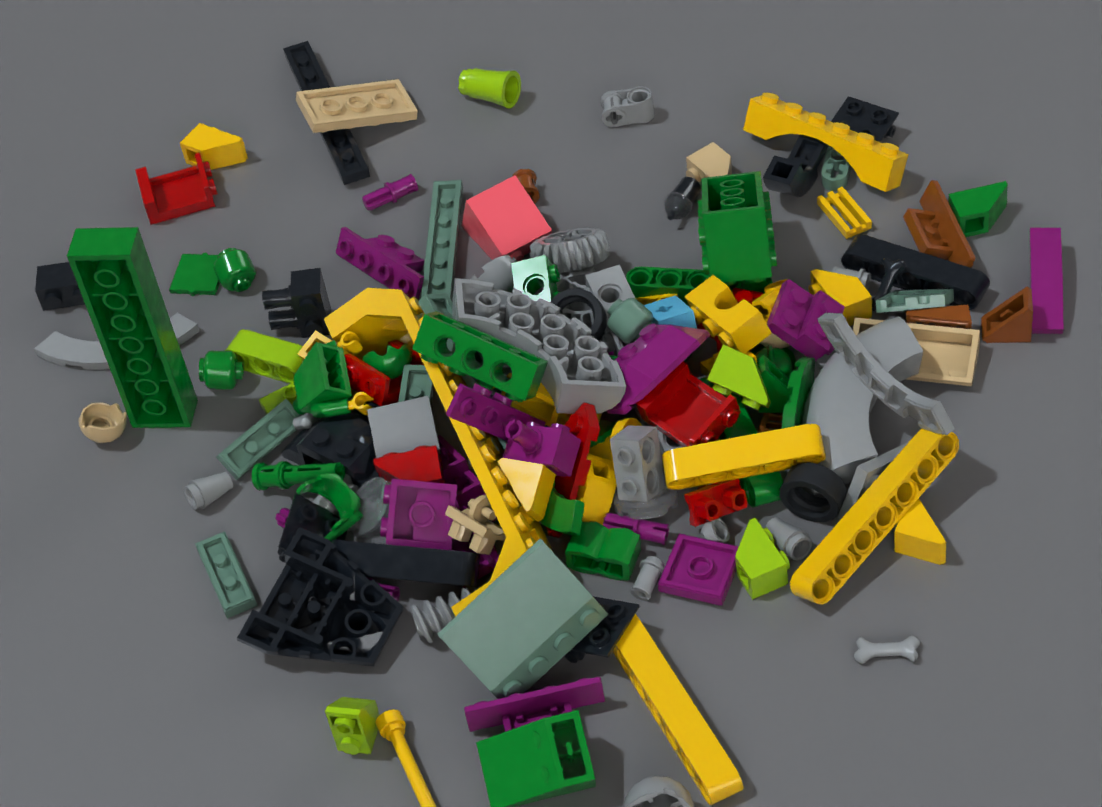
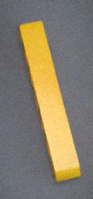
M923 428L920 429L794 572L790 581L792 593L797 597L821 605L830 601L956 456L959 449L957 435L953 432H950L948 435H942Z
M635 613L613 649V654L707 803L713 805L744 789L743 783L734 764Z

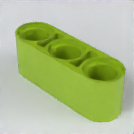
M245 329L237 333L225 350L236 353L238 361L244 363V371L289 384L294 382V374L303 362L297 355L303 346Z

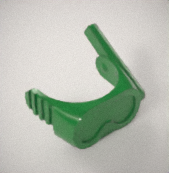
M328 472L318 475L315 479L301 484L296 490L298 495L307 492L319 494L336 507L340 520L332 527V531L324 537L331 542L363 517L362 512L359 510L361 507L359 496L336 473Z

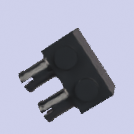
M321 268L291 271V285L288 288L262 291L265 310L290 306L292 308L268 312L271 330L297 327V329H300L302 338L311 337L315 330L322 335H330L324 318L331 314V306Z

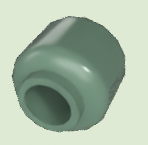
M628 298L624 301L618 299L607 312L610 315L607 322L608 328L626 344L635 342L640 337V331L652 324L653 321L652 312L636 298Z

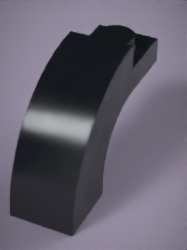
M799 135L787 159L774 155L763 176L765 186L769 190L791 196H804L818 177L817 168L828 148V144L816 138Z

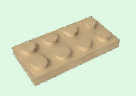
M399 79L296 92V102L313 133L417 120L418 110Z

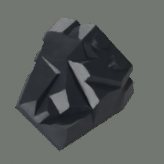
M367 401L364 404L370 405L373 408L380 407L373 401ZM357 409L351 410L350 414L321 418L313 423L311 428L300 431L281 452L284 458L298 465L311 464L315 459L325 464L340 462L344 466L345 474L351 476L353 485L359 487L360 495L379 504L383 501L386 482L379 478L374 466L373 459L376 458L369 418L368 415H363Z
M299 527L284 553L286 563L261 610L259 612L252 610L237 636V641L269 655L374 666L404 610L403 606L374 580L370 581L359 571V566L352 560L348 561L344 558L330 540Z

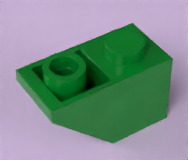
M1006 181L949 194L948 203L965 237L988 233L1007 207L1008 184Z

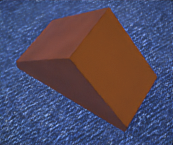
M1025 287L981 317L983 341L986 343L1031 342L1033 321L1031 288Z

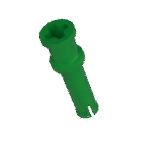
M281 461L277 465H267L262 462L254 465L252 469V482L259 491L267 490L269 487H278L282 490L289 489L294 484H304V482L328 472L336 473L344 480L345 469L340 462L292 465L287 461Z

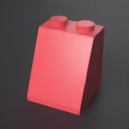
M516 175L466 200L461 226L492 260L509 255L512 259L514 257L517 261H521L524 255L531 252L530 245L536 239L552 233L551 227Z

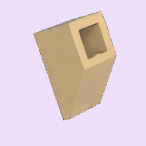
M714 142L686 157V176L696 179L701 185V190V178L732 175L731 156Z

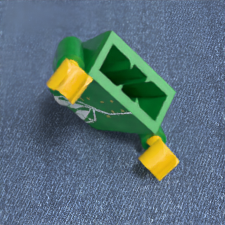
M345 332L341 336L340 342L337 343L335 340L326 344L316 342L308 352L306 358L294 374L297 398L293 401L292 406L298 414L304 415L309 413L314 417L324 418L350 414L351 410L357 409L363 415H368L367 409L373 408L370 405H364L367 401L374 400L364 392L356 393L353 399L349 401L352 393L343 350L346 349L352 355L359 354L363 350V346L359 342L361 339L354 332Z

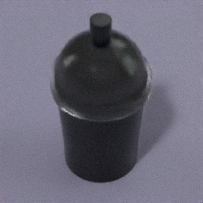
M692 177L682 178L675 189L665 198L664 208L669 220L686 218L691 213L692 206L701 192V185L696 179Z

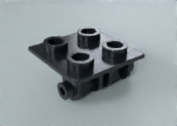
M848 96L831 122L847 124L850 126V130L857 133L870 134L874 136V140L881 142L883 138L894 136L896 127L892 126V124L898 117L899 112Z
M296 493L279 542V559L285 563L284 553L299 527L325 537L332 531V527L340 520V517ZM347 531L335 540L345 541Z
M594 597L609 615L565 655V658L571 663H577L578 660H582L585 653L608 658L639 609V604Z

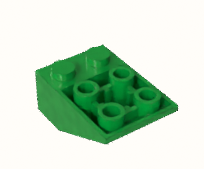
M579 710L546 717L476 742L491 807H515L596 787V779Z

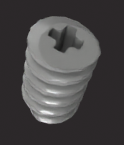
M462 588L461 599L454 592H450L448 603L441 596H437L435 607L428 600H424L423 611H420L415 604L410 605L420 640L421 636H424L429 643H433L434 632H440L455 618L451 607L471 594L467 588Z

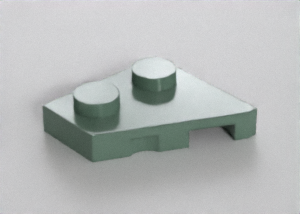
M953 289L894 290L876 300V312H906L915 309L944 307L954 301Z

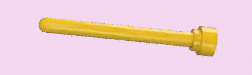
M396 709L383 712L377 717L375 724L380 735L392 742L420 806L437 807L404 737L406 722L401 712Z

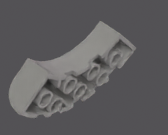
M455 278L452 318L547 360L548 364L541 383L551 395L557 413L573 414L585 402L595 405L596 414L612 409L622 400L626 391V384L617 360L613 361L607 353V345L603 341L599 342L591 336L592 330L576 317L569 319L560 313V307L542 298L534 301L527 295L522 294L521 290L513 288L511 293L493 288L494 283Z
M897 316L880 322L856 335L872 357L899 382L919 373L924 351L908 324L901 317ZM836 351L823 366L810 388L804 404L801 425L817 424L820 426L826 459L818 464L834 471L844 484H849L858 465L878 456L869 429V414L878 398L852 372L854 365L842 351L838 354ZM812 489L813 494L819 493Z

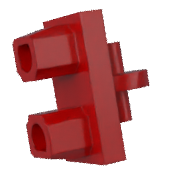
M739 479L702 485L697 490L684 494L690 511V525L695 527L742 510L748 506L744 489H741Z

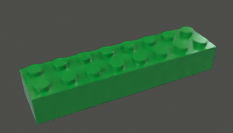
M76 228L67 258L132 428L191 427L198 399L139 228Z

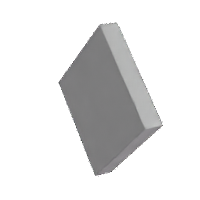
M429 396L367 409L376 458L391 452L402 453L414 450L419 446L434 445L437 446L438 452L441 454Z

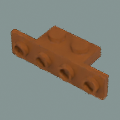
M931 180L920 199L923 210L908 208L903 216L919 252L972 268L975 255L938 181Z

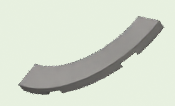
M178 312L170 318L179 346L200 331L197 323ZM54 331L34 348L37 356L60 366H82L85 370L110 369L99 341L75 339Z
M824 313L818 318V323L837 353L840 354L842 351L854 365L852 372L884 404L903 418L911 416L919 421L917 423L919 427L928 431L948 435L955 429L941 401L932 400L912 391L889 374L863 346L843 314Z

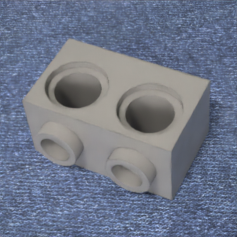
M628 425L610 439L619 500L650 501L665 488L657 427Z

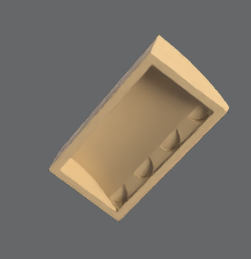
M855 318L853 332L857 335L885 320ZM907 323L924 352L919 373L906 378V380L972 386L979 353L980 330Z

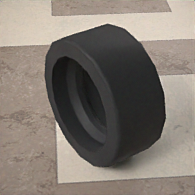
M570 288L558 293L550 301L560 307V312L573 302L587 304L594 314V323L590 328L592 330L591 336L598 341L602 338L607 327V315L601 302L591 292L581 288Z
M811 462L798 463L792 466L780 488V499L784 506L793 514L812 522L833 520L839 513L846 497V486L842 479L834 471L823 465ZM801 487L813 489L821 493L825 498L813 496L805 492Z

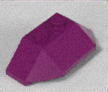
M650 324L643 328L639 333L640 337L635 342L624 346L618 352L619 356L615 360H617L623 373L626 391L622 400L615 407L607 410L609 414H627L636 402L642 400L710 336L708 330Z

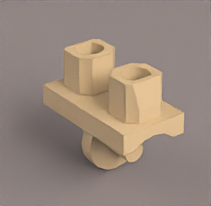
M486 495L471 499L468 502L469 508L463 511L448 505L445 515L453 519L448 533L452 538L462 542H469L471 534L474 532L469 548L476 553L490 555L496 540L505 541L506 536L502 528L492 522L496 515Z

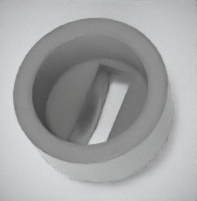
M720 518L706 522L700 532L701 535H704L705 539L720 543L727 542L730 537L727 525Z

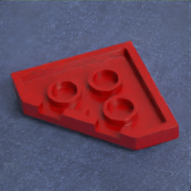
M585 402L569 417L565 426L570 428V433L581 440L571 477H555L554 488L568 500L576 499L579 485L585 486L591 461L586 459L591 441L597 442L600 432L595 405ZM546 527L547 533L550 536L559 538L563 534Z

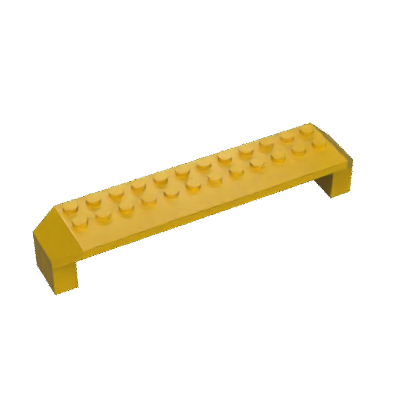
M366 288L325 317L324 321L332 339L336 343L340 342L341 336L347 331L354 332L361 339L359 342L362 344L363 350L354 356L362 360L363 356L370 351H375L381 356L385 355L388 341L395 339L413 348L425 313L418 300L414 296L410 299L402 290ZM421 358L447 412L459 384L466 385L462 376L450 372L449 366L441 362L438 364L431 363ZM449 417L506 536L490 581L451 607L456 617L540 538L551 550L552 548L540 523L525 513L497 462L504 454L497 436Z

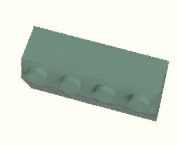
M540 538L437 635L497 699H501L515 693H525L609 614Z

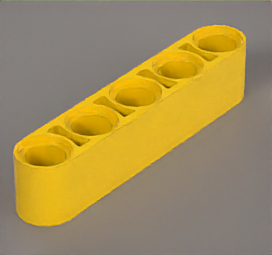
M804 424L668 450L662 454L666 487L672 490L788 470L798 463L811 462L818 464L826 459L821 429L817 424Z

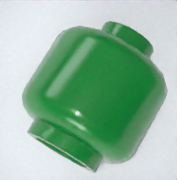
M228 248L217 256V260L214 263V271L222 287L229 291L235 290L236 292L247 290L256 277V270L247 252L236 248Z
M208 351L204 358H200L199 380L204 382L208 389L232 390L236 387L238 380H243L244 363L238 361L235 352Z

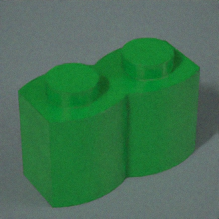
M582 522L580 535L571 536L565 551L566 565L568 568L581 573H599L604 577L614 580H630L641 552L640 535L628 528L608 529L598 522Z

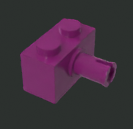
M515 419L507 424L505 435L508 440L502 458L543 464L555 473L556 476L571 477L581 440L570 433L569 427L553 423L551 427H544L534 422H527L525 425L522 421Z

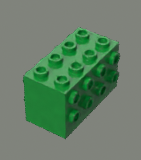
M761 171L701 178L702 199L698 200V232L700 246H702L704 275L710 274V277L715 275L727 286L735 284L736 281L748 280L751 283H758L772 277L771 267L777 266L769 191L763 192Z

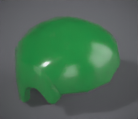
M408 344L403 345L399 349L389 345L385 355L381 356L375 351H370L363 356L362 361L387 375L390 380H393L403 374L404 365L411 364L412 350Z

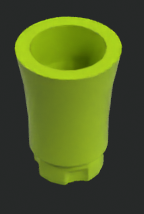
M467 69L460 73L458 89L463 95L492 102L510 109L519 99L521 79L519 73L514 70Z

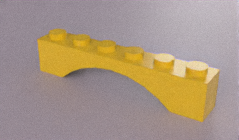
M763 93L760 96L750 98L743 127L744 131L764 140L786 134L806 135L816 138L840 153L854 169L861 182L884 192L900 187L909 154L899 151L898 146L890 143H880L874 140V136L867 133L854 132L850 130V126L847 124L828 121L823 114L802 110L803 107L801 105L781 101L779 96L773 93Z

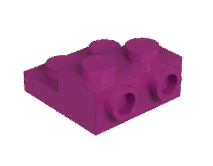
M788 279L781 285L767 325L774 335L805 356L815 358L816 362L824 354L830 355L835 349L818 323V318L824 313L843 314L845 307L821 290L813 296Z
M392 478L391 485L385 484L383 504H389L388 518L382 517L380 537H386L387 545L451 550L452 537L448 533L453 519L445 515L448 505L453 507L456 505L457 484Z

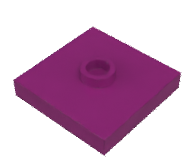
M679 533L658 582V591L723 606L736 573L735 555L738 546Z

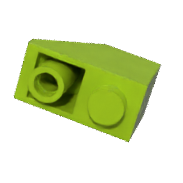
M723 344L707 378L709 382L714 384L713 389L727 397L733 392L743 397L742 404L759 411L760 406L769 409L771 401L756 361L753 357Z
M756 518L750 519L736 552L735 560L737 577L753 600L787 585V570L790 569V563L784 551H778L775 547L774 539L767 527L762 528Z
M341 697L326 707L325 713L338 751L351 755L358 753L371 754L378 732L375 721L380 715L376 701Z

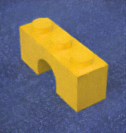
M715 275L709 277L684 296L694 312L696 324L699 325L702 322L704 328L708 330L712 337L717 335L722 344L746 354L772 334L761 312L745 299L737 303L729 286Z

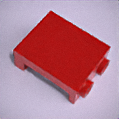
M200 153L195 154L196 166L149 178L146 166L135 169L144 207L151 225L216 207L213 195L218 193L213 178L208 179L213 177L209 162H203Z
M395 339L388 341L387 346L390 345L399 349L405 344ZM412 350L410 365H424L418 352ZM350 353L344 355L350 387L353 390L368 394L374 399L373 402L379 406L399 401L402 375L390 380L387 375Z
M684 361L642 400L636 402L641 418L653 427H657V430L682 447L717 441L726 428H730L736 423L741 413L737 399L730 394L726 398L690 373L688 365Z

